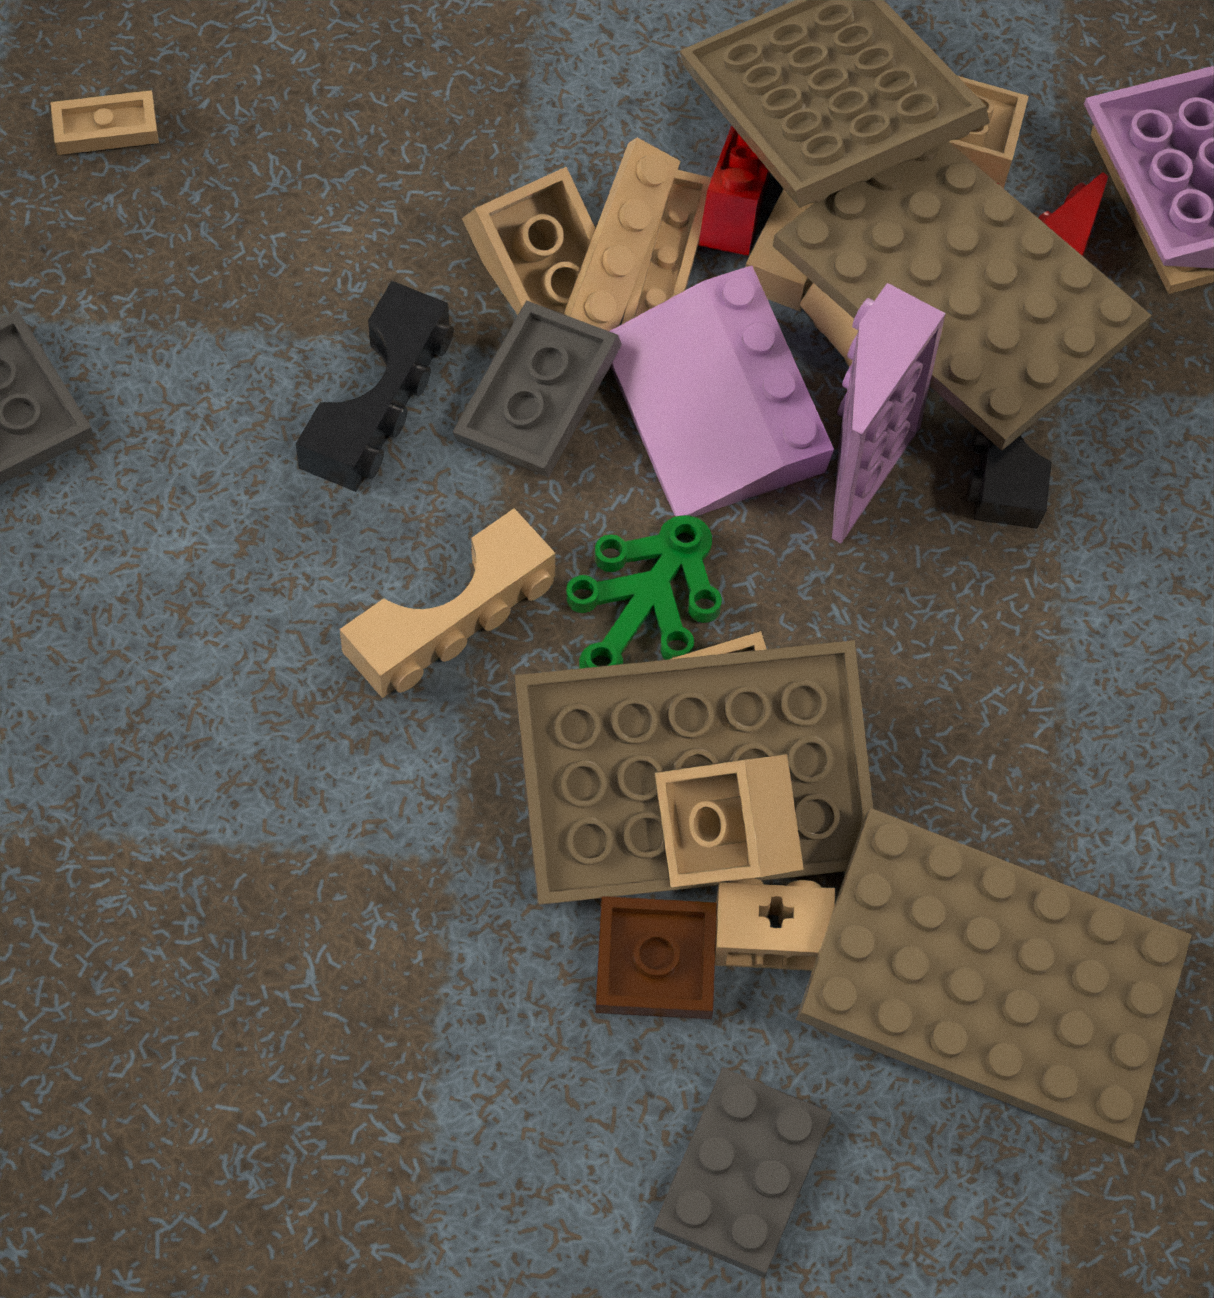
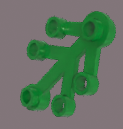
M680 515L666 521L662 525L659 535L624 541L621 537L610 534L601 537L596 542L595 563L601 570L606 572L619 571L628 562L653 558L659 559L651 571L596 582L590 576L579 575L568 582L566 601L568 606L578 613L590 612L597 605L632 598L604 640L593 643L582 651L579 658V669L599 667L592 663V659L597 656L609 658L611 663L607 666L623 664L622 653L653 608L662 636L660 645L662 657L668 660L693 652L694 637L688 629L682 626L670 582L679 569L682 568L690 591L688 602L690 616L701 623L712 622L719 616L722 597L716 588L710 586L703 563L712 547V534L709 527L702 520L689 515ZM687 533L692 535L694 540L689 543H683L676 536ZM606 549H615L619 551L620 555L616 558H607L602 552ZM579 589H585L590 591L592 596L587 599H579L573 593ZM708 599L713 602L714 606L709 609H702L696 605V601ZM673 640H680L687 647L683 650L675 651L667 644Z

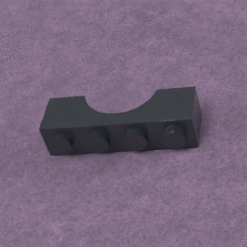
M392 280L368 320L370 347L380 355L387 366L382 378L370 391L358 398L344 402H320L296 442L299 469L355 492L358 490L364 477L373 479L376 476L384 457V450L381 449L389 435L395 438L400 434L407 418L408 410L405 407L412 394L419 397L424 392L431 374V368L429 367L431 360L435 354L443 356L446 353L454 333V328L449 325V307L447 302Z
M975 427L972 452L981 453L979 470H971L967 487V501L975 502L974 520L1038 529L1047 511L1052 462L1031 449L1021 435L1001 450Z

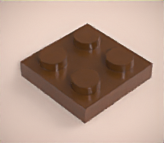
M602 896L595 1013L712 1019L717 902Z

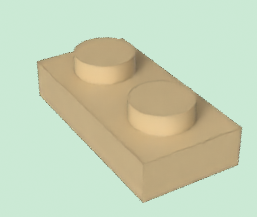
M152 90L50 102L57 155L159 143Z

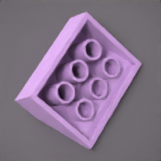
M1214 66L1086 98L1084 105L1163 265L1214 268Z
M752 265L704 280L609 331L617 334L622 343L611 364L612 371L675 517L680 515L695 517L826 472L834 448Z
M888 283L875 301L867 298L863 302L852 325L853 328L858 330V333L847 354V357L853 361L842 383V387L847 389V393L841 401L837 415L842 417L838 446L832 539L839 543L843 542L920 429L946 314Z

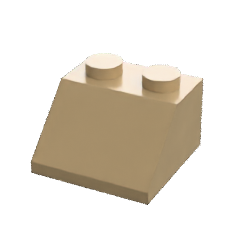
M787 754L655 773L671 887L757 878L804 870Z

